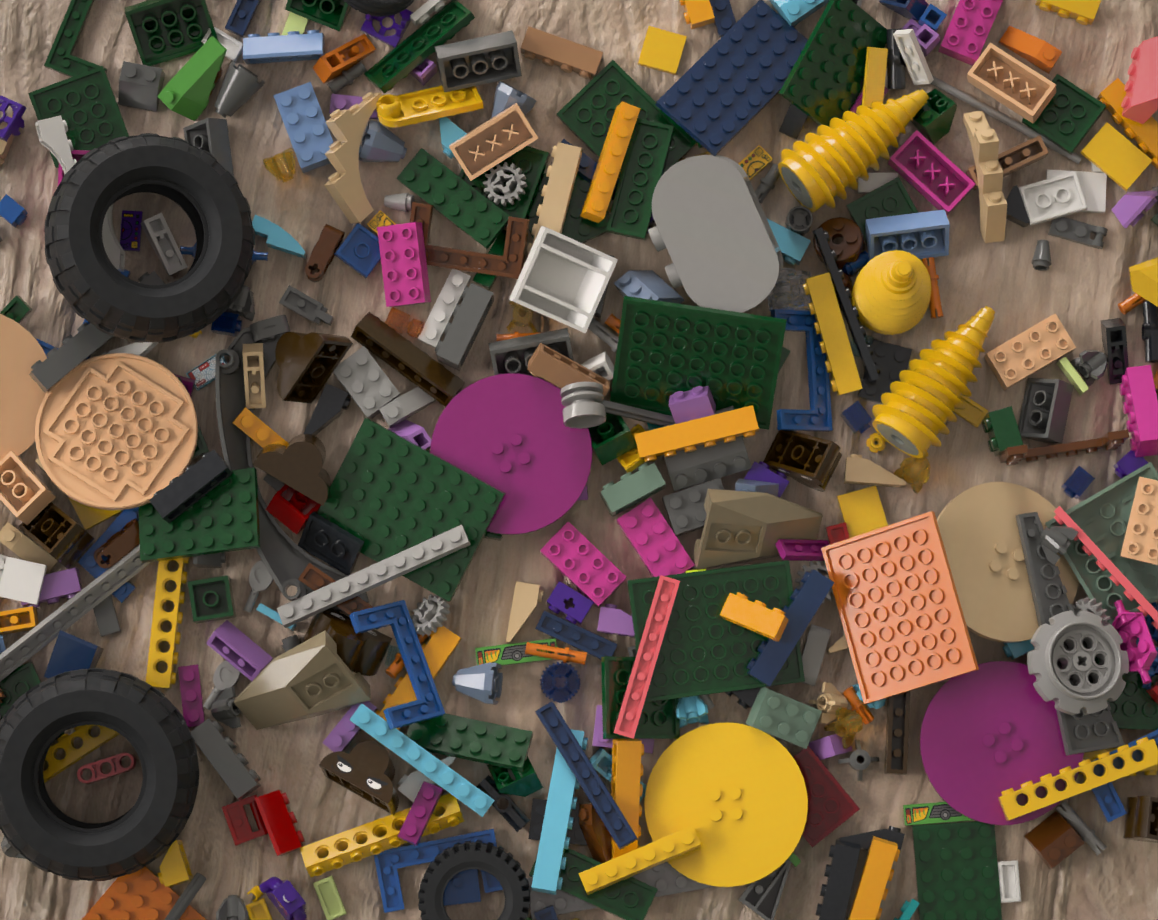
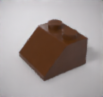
M1056 811L1024 836L1049 869H1053L1084 844L1075 830Z

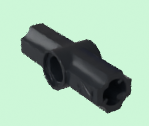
M904 29L887 30L888 55L886 68L889 90L905 89L906 65L893 36L897 30Z
M1147 301L1143 302L1144 323L1142 324L1145 362L1158 363V307Z
M489 775L476 786L495 800L492 806L516 832L521 830L530 821L507 794L499 792L494 780ZM501 798H506L509 801V806L504 810L499 809L497 806V802Z

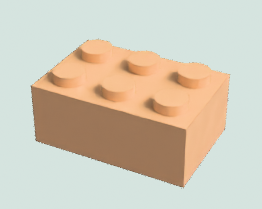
M10 451L0 461V500L19 520L28 525L56 496L20 457Z

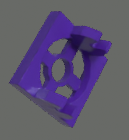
M408 9L400 12L402 17L401 25L395 23V15L386 16L393 20V25L389 28L382 25V20L386 17L366 14V20L361 27V31L395 48L411 22L410 15L413 12ZM373 19L380 22L381 28L379 32H376L373 27ZM391 29L396 30V34L392 36H384L386 31Z
M0 95V111L3 112L0 123H8L7 127L0 130V139L7 142L11 134L14 136L21 134L19 131L20 127L24 129V120L21 117L27 108ZM9 106L13 110L12 118L8 117L6 113Z

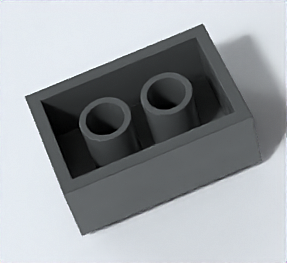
M721 478L662 497L666 513L676 537L704 528L706 520L704 503L707 490H724Z

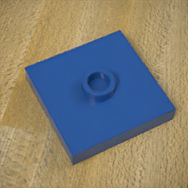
M357 223L334 255L364 278H367L381 259L378 237L360 223Z
M478 869L462 871L448 882L443 895L444 906L481 902Z

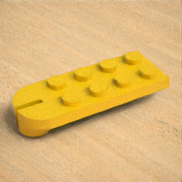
M441 85L396 96L391 94L383 95L376 102V110L381 124L395 128L483 109V101L475 86L444 92Z

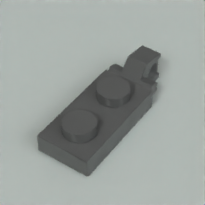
M290 285L279 301L281 305L313 323L319 324L322 321L331 326L334 318L326 313L328 309L322 303Z

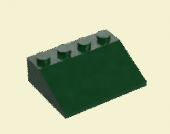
M147 0L125 7V15L143 65L153 66L197 52L204 45L201 41L209 28L211 34L208 39L214 36L218 40L206 0Z

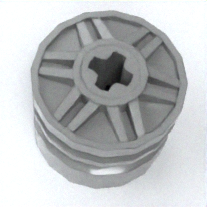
M589 381L577 382L561 388V403L565 406L562 411L563 422L566 427L577 429L590 428L601 425L606 421L605 406L601 404L604 400L602 394L603 386L601 384Z

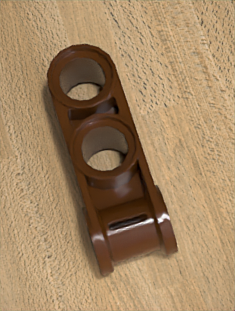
M328 224L324 226L305 267V272L310 281L319 282L322 280L333 261L337 248L344 238V231ZM316 268H318L319 273L315 272L314 275H312L311 269L315 270Z
M135 518L129 521L120 531L113 534L103 545L96 549L94 560L101 568H110L118 560L131 552L135 546L140 544L138 519ZM103 554L108 558L106 561L101 558Z

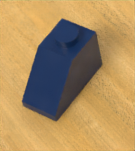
M925 0L879 1L882 5L908 19L912 18L916 21H919L929 5Z

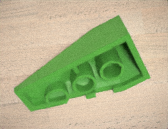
M211 36L168 82L157 97L171 111L196 121L208 106V98L215 86L214 81L217 72L220 71L227 49L214 36Z

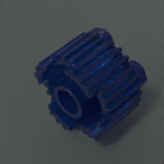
M563 662L553 663L552 666L549 664V668L546 667V671L543 670L542 679H540L541 691H543L544 695L546 694V698L549 697V700H553L554 703L555 701L557 703H564L565 701L572 700V697L575 698V694H578L577 690H580L579 687L581 686L580 675L577 674L578 671L575 670V667H572L571 664L568 665V663L563 664ZM557 678H559L560 680L561 678L565 679L564 687L560 686L558 688L555 686L557 684Z

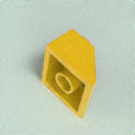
M175 840L159 867L161 872H158L160 883L164 884L165 887L191 881L193 878L182 840Z

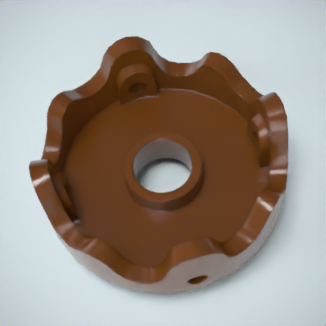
M831 218L818 227H822L823 231L826 230L830 237L828 244L830 249H834L838 260L835 263L838 269H842L848 262H856L861 251L865 249V242L860 227L848 218ZM836 237L843 238V242L840 244H834L833 240ZM814 238L813 245L815 252L820 261L824 263L819 248L817 246L816 240Z

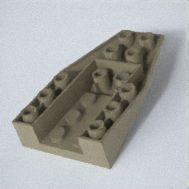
M708 489L704 503L706 520L701 539H696L693 551L696 570L780 556L775 545L779 539L817 540L823 515L769 493Z
M325 630L274 658L234 700V704L256 730L320 716L371 700L370 685L360 672L353 674L338 656L337 644Z

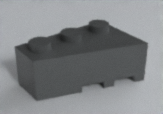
M787 860L772 874L749 884L738 901L764 920H774L792 862Z

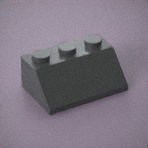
M206 118L183 128L185 140L189 144L211 153L217 158V162L234 176L227 119Z
M1028 378L1018 423L1021 438L1044 443L1062 444L1074 385L1060 379Z

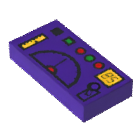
M122 210L120 245L124 251L140 252L142 211Z

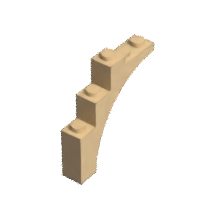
M369 92L362 97L363 101L360 104H355L347 110H335L330 114L331 118L325 122L338 141L332 143L329 146L330 150L325 153L337 172L328 178L329 181L324 186L350 223H360L374 211L366 198L361 184L359 147L366 123L377 108L376 102L383 96L381 92Z
M983 111L963 113V121L970 139L977 172L980 200V233L985 243L1004 241L1007 202L1002 192L1003 170L998 161L999 139L995 130L990 128Z

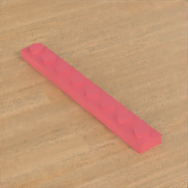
M1060 506L1053 512L1056 515L1053 518L1061 526L1065 524L1067 527H1072L1078 531L1074 541L1079 539L1084 544L1081 548L1088 556L1093 554L1096 557L1097 561L1095 563L1102 571L1106 569L1109 571L1111 581L1116 586L1122 585L1125 589L1124 595L1131 602L1135 600L1140 605L1137 609L1145 617L1149 615L1154 620L1151 624L1158 630V611Z
M662 575L659 577L613 732L615 734L634 739L679 587V580Z

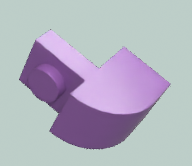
M912 18L902 28L914 30L924 57L940 43L939 34L926 24L923 26L919 25Z

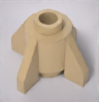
M823 682L822 692L824 694H821L817 700H809V704L817 705V708L822 711L818 723L828 724L843 715L848 704L846 698L832 683Z

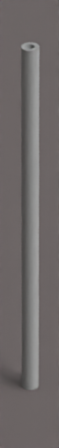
M933 76L932 85L1032 139L1040 135L1036 131ZM1040 135L1046 147L1078 164L1080 163L1082 156L1074 152L1071 155Z

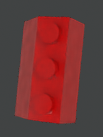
M276 790L256 797V804L277 856H283L303 847L302 842H305L301 830L297 831L295 823H297L294 812H290L287 804H290L286 792L282 793L281 790Z

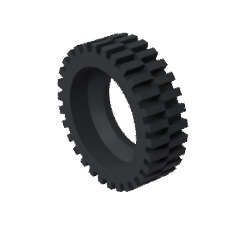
M477 840L474 843L465 841L464 844H454L453 847L446 848L443 853L435 857L422 878L418 893V907L421 910V919L451 920L445 911L443 903L444 890L448 882L462 871L479 869L493 875L503 888L505 905L497 920H526L530 905L529 881L526 879V873L521 869L519 861L513 859V855L510 852L506 853L504 848L500 846L497 848L493 846V843L488 842V844Z

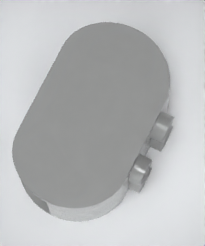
M711 154L693 156L681 160L671 166L661 176L652 198V214L657 226L648 229V232L658 252L665 248L669 252L673 263L665 266V270L673 288L675 289L683 285L688 296L698 306L742 313L760 304L770 295L780 281L783 272V256L745 170L730 158L720 155L713 156Z

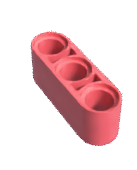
M121 753L83 765L77 771V778L82 783L91 784L129 772L135 768L136 758L132 754ZM128 756L131 759V765L124 768L121 761L124 757ZM105 763H110L112 766V770L108 774H104L102 771V766ZM86 769L92 771V777L89 780H85L82 775Z

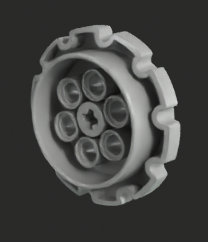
M1071 610L1059 613L1049 618L1050 625L1047 623L1040 625L1031 639L1034 650L1028 652L1027 665L1029 674L1036 676V682L1033 683V686L1044 701L1053 700L1055 702V709L1066 714L1076 715L1082 710L1084 715H1090L1104 710L1108 707L1107 700L1109 702L1117 700L1126 685L1122 675L1129 672V659L1127 651L1120 649V644L1123 643V640L1111 624L1104 626L1101 623L1102 618L1094 613L1080 611L1076 616ZM1083 640L1087 643V649L1082 644ZM1064 642L1067 643L1068 650L1064 648ZM1095 656L1099 659V665L1095 662ZM1057 660L1060 661L1062 665L1061 669L1057 666ZM1089 675L1092 677L1093 683H1090V682H1089V680H1088V676H1089ZM1070 677L1074 680V686L1069 681Z

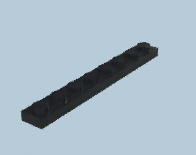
M822 227L812 231L827 272L830 273L836 296L869 382L879 379L878 374L881 373L877 362H873L871 357L873 350L869 343L866 344L864 339L866 332L863 325L858 323L857 317H859L857 308L851 305V292L843 284L842 280L845 279L841 268L838 269L835 263L838 259L834 249L831 250L829 247L830 237L826 230L823 231Z

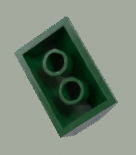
M288 0L285 10L340 32L352 7L344 0Z

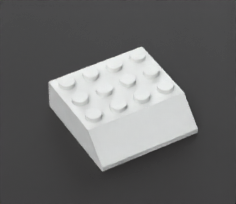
M541 226L509 300L586 333L618 259Z

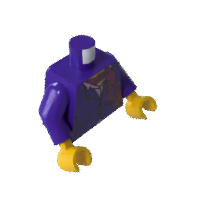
M271 877L259 886H254L247 893L255 895V898L252 900L253 902L257 901L265 893L285 920H306L307 918L305 912L306 902L289 880Z

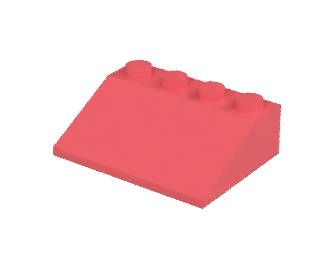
M1158 36L1143 41L1138 47L1133 49L1131 53L1133 60L1128 69L1129 80L1124 89L1126 96L1121 104L1123 108L1122 116L1144 124L1158 110Z

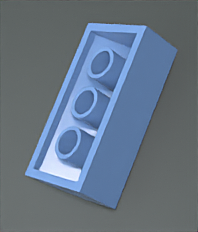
M309 30L307 34L291 31L287 32L288 35L281 36L280 33H268L266 37H260V34H249L248 38H243V60L246 64L318 60L321 56L325 55L324 34L319 33V30Z
M945 209L866 219V242L869 261L877 255L894 250L909 252L919 259L949 255L950 224Z

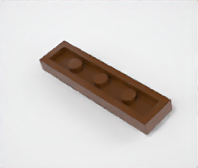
M311 563L307 565L298 580L314 591L336 582ZM358 596L336 605L348 615L353 612L373 608V606Z

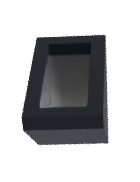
M1016 185L1013 186L1006 199V219L1022 227H1027L1030 220Z

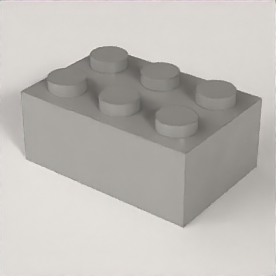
M365 346L341 362L333 372L364 415L370 420L380 413V408L401 396Z

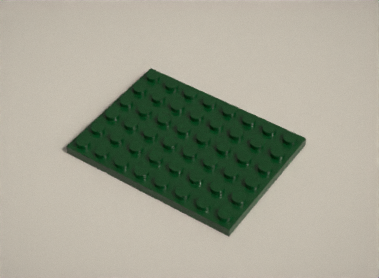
M624 296L610 402L672 416L669 407L670 395L678 391H689L697 386H709L716 405L715 411L733 406L735 410L753 405L758 427L769 430L787 319Z
M365 418L330 486L327 500L323 506H320L317 514L364 541L360 553L376 562L387 559L462 525L471 545L402 575L450 602L506 493L376 422Z
M789 560L666 575L665 577L679 580L680 583L645 702L767 687L748 675L749 669L746 667L752 658H757L760 653L757 651L763 640L767 642L768 638L724 620L720 613L729 593L736 595L737 592L746 595L751 602L758 600L767 605L766 608L771 610L773 608L782 610L785 605L788 607L792 601L790 596L793 593ZM659 577L627 581L636 653ZM800 639L771 686L805 682Z

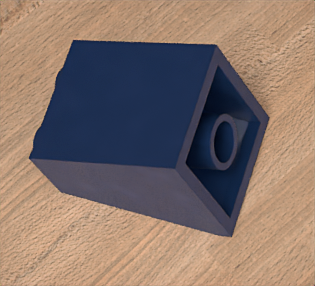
M60 630L44 677L51 678L67 671L96 668L104 649Z

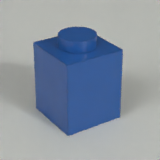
M930 4L920 17L918 24L921 26L926 24L937 32L945 21L947 14Z
M6 194L0 201V216L15 228L17 225L20 226L24 223L28 212Z

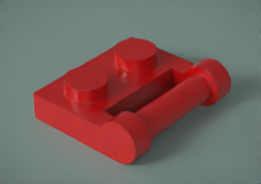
M257 794L222 807L235 846L268 834L255 801ZM247 804L251 807L258 831H252L244 808Z

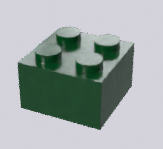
M1012 406L987 413L982 422V427L990 438L988 441L990 452H994L995 456H999L1007 447L1023 445Z
M606 413V421L604 423L588 428L592 450L601 465L637 447L630 429L621 416Z
M228 575L188 582L194 623L198 624L236 617L231 578Z

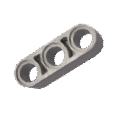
M811 624L802 653L805 682L802 683L815 686L831 630Z

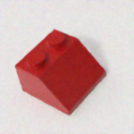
M286 484L273 496L265 510L297 535L305 527L309 515L313 511L317 513L321 505Z

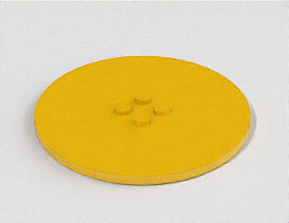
M714 723L687 732L675 740L662 753L648 779L644 810L648 831L653 842L693 825L701 847L667 861L674 869L702 884L716 887H737L751 884L767 877L789 859L799 844L806 826L808 795L804 777L798 764L789 751L775 738L757 728L744 724Z

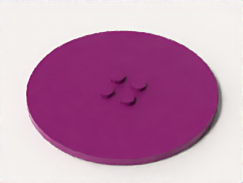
M499 374L481 379L459 392L445 407L433 432L430 450L432 454L506 493L487 530L491 533L502 535L526 534L553 524L563 517L578 501L590 475L592 443L589 429L566 427L563 422L562 411L565 406L561 403V390L553 384L531 375Z
M992 661L978 664L979 670L949 679L937 691L926 709L920 731V753L925 773L939 796L954 810L970 819L992 825H1014L1034 820L1052 810L1061 801L1007 821L998 797L1002 796L1001 792L1010 788L1016 791L1021 789L1020 784L1031 780L1033 784L1040 782V777L1049 773L1053 777L1060 774V769L1071 766V769L1079 767L1078 762L1083 761L1084 753L1066 756L1057 711L1054 707L1055 702L1053 700L1046 702L1038 694L1033 686V683L1036 682V676L1029 674L1028 665L1009 661ZM1077 772L1074 776L1075 781L1078 777L1079 772ZM1058 779L1055 782V788L1058 791H1063L1065 789V782L1062 779ZM1042 786L1036 789L1038 798L1046 796V790ZM1019 794L1016 801L1019 805L1023 806L1027 802V797L1024 794Z

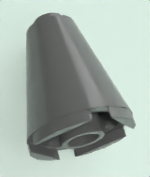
M233 60L229 64L214 105L217 108L216 112L223 117L227 115L231 117L265 84L264 80L258 82V76L240 64L237 67L234 66L235 61Z

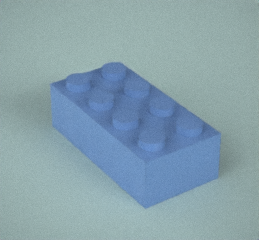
M311 82L273 95L302 173L330 164L331 162L325 153L330 150L329 146L334 142L325 123L324 115Z

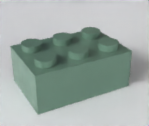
M647 462L639 466L636 473L628 472L620 477L619 482L614 484L612 481L604 485L601 491V498L613 517L665 489L666 483L655 463L649 464Z
M760 687L746 724L807 749L822 711L766 687Z

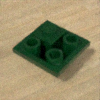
M937 89L927 93L929 97L927 103L911 121L919 132L933 144L950 132L957 109V104Z
M528 756L523 771L487 765L500 793L526 797L543 788Z

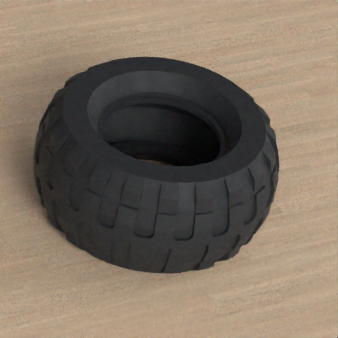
M153 133L129 137L123 136L110 140L108 143L86 153L65 174L54 192L44 226L45 257L47 264H49L53 281L60 294L65 297L76 314L96 326L98 330L131 342H169L202 330L221 316L236 300L250 273L253 262L255 230L252 226L249 203L239 189L237 180L229 170H225L217 162V158L204 149L201 150L189 144L188 141L177 137L170 138ZM135 193L159 194L178 204L190 218L196 234V254L186 275L168 284L146 285L133 281L119 272L108 258L102 239L104 218L112 204L125 196Z
M89 668L67 671L48 678L32 687L15 701L0 720V829L11 847L18 854L20 853L31 861L37 868L75 881L111 880L137 872L165 853L184 829L194 808L199 785L197 748L180 711L154 686L131 674L114 670ZM82 725H100L120 733L134 747L142 766V787L135 805L124 815L108 822L85 823L67 816L52 802L44 783V762L52 743L66 730Z

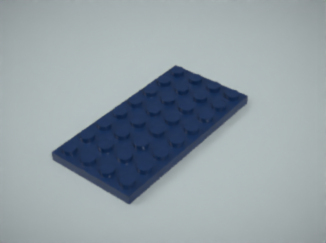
M759 0L656 101L655 105L713 156H716L780 92L808 39L793 26H790L785 19L763 0Z

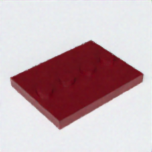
M808 745L807 749L804 748L793 758L804 777L808 795L807 822L802 836L813 848L860 810V808Z

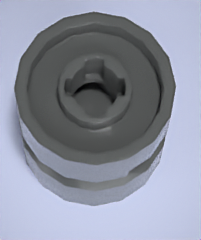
M803 206L792 208L787 215L786 228L801 236L806 235L813 222L812 213Z

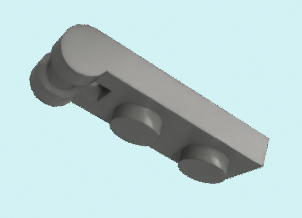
M1061 217L1051 221L1048 235L1103 249L1104 242L1102 241L1104 236L1107 235L1108 229ZM1090 233L1096 234L1094 240L1089 238Z

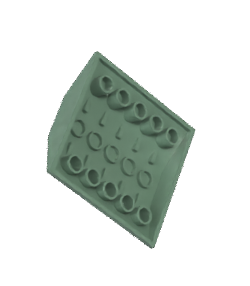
M1149 462L1065 512L1151 604L1158 600V566L1120 557L1139 477L1158 481V472L1152 462ZM1054 518L1045 523L1049 529L1052 526L1067 527L1065 524L1061 526ZM1068 538L1071 544L1063 555L1089 599L1095 598L1096 604L1101 602V608L1107 609L1105 614L1110 616L1107 622L1112 625L1118 612L1114 604L1117 600L1123 601L1125 610H1129V612L1139 611L1137 607L1140 605L1135 600L1131 602L1124 595L1125 589L1122 585L1116 586L1109 578L1111 576L1107 569L1102 571L1095 563L1097 561L1096 557L1093 554L1088 556L1081 548L1084 544L1079 539L1076 541L1073 539L1072 541Z

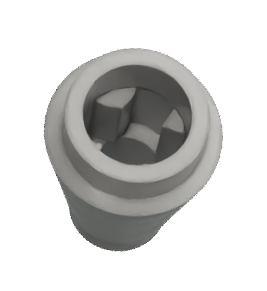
M409 193L385 195L384 198L385 207L403 212L411 211L412 202H415L414 195Z

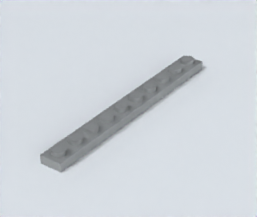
M462 525L457 526L277 608L283 626L287 628L471 544Z
M140 544L0 654V681L59 635L60 630L65 631L149 565L151 562L142 563L140 561Z

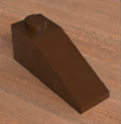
M579 804V825L593 859L600 863L611 860V835L592 804Z

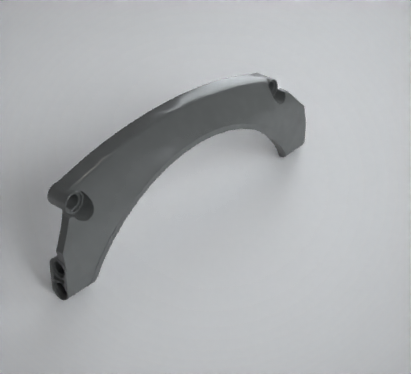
M286 315L261 320L251 324L250 327L243 328L230 344L228 350L222 349L216 355V408L224 460L231 470L253 467L251 438L232 423L244 407H246L243 344L263 343L266 380L270 370L276 363L275 350L278 340L286 332H291ZM225 355L231 356L228 364L221 363V358ZM255 408L248 410L254 414ZM258 486L260 548H256L284 597L294 601L314 591L298 580L309 563L335 581L347 577L344 573L321 563L307 554L288 537L274 517L265 510L267 505ZM296 586L297 593L294 596H288V587ZM366 592L358 595L362 600L369 603ZM337 606L331 607L338 612L343 611Z

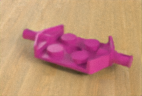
M1117 600L1114 604L1118 613L1112 626L1123 640V643L1120 644V649L1128 653L1129 671L1138 672L1141 675L1143 684H1149L1152 680L1148 670H1150V666L1157 656V651L1144 615L1141 612L1125 610L1123 601ZM1137 638H1139L1138 647L1136 645Z

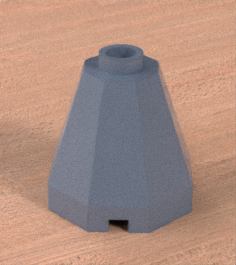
M499 81L495 91L491 118L515 103L519 105L524 115H526L534 107L536 100L514 87Z
M370 120L362 138V145L359 147V161L399 162L400 158L404 159L407 148L404 147L405 142L379 122Z
M489 662L460 669L457 671V674L453 675L452 684L458 692L484 703L497 705L498 701L495 698H500L503 682V673H499L498 669H502V666L498 663Z

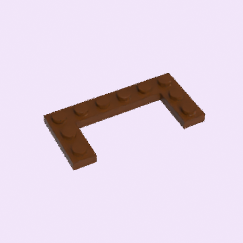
M412 202L410 223H422L427 265L515 279L519 278L524 265L530 219L509 216L503 256L428 245L433 205Z
M1128 429L1108 432L1102 438L1028 449L1027 445L1007 447L999 455L1000 462L1006 463L1009 466L1019 464L1018 462L1021 460H1026V463L1036 462L1039 457H1046V460L1058 458L1059 454H1066V457L1078 455L1079 451H1086V454L1098 452L1099 448H1106V451L1115 450L1129 438Z

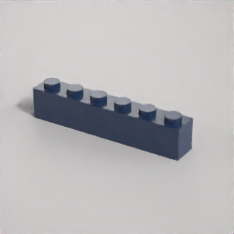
M814 569L810 572H805L800 580L803 583L800 589L796 588L790 596L792 600L788 607L785 605L782 609L789 621L780 641L777 642L768 638L767 642L763 640L757 650L760 652L757 658H752L746 667L749 669L748 675L767 687L771 686L835 583Z

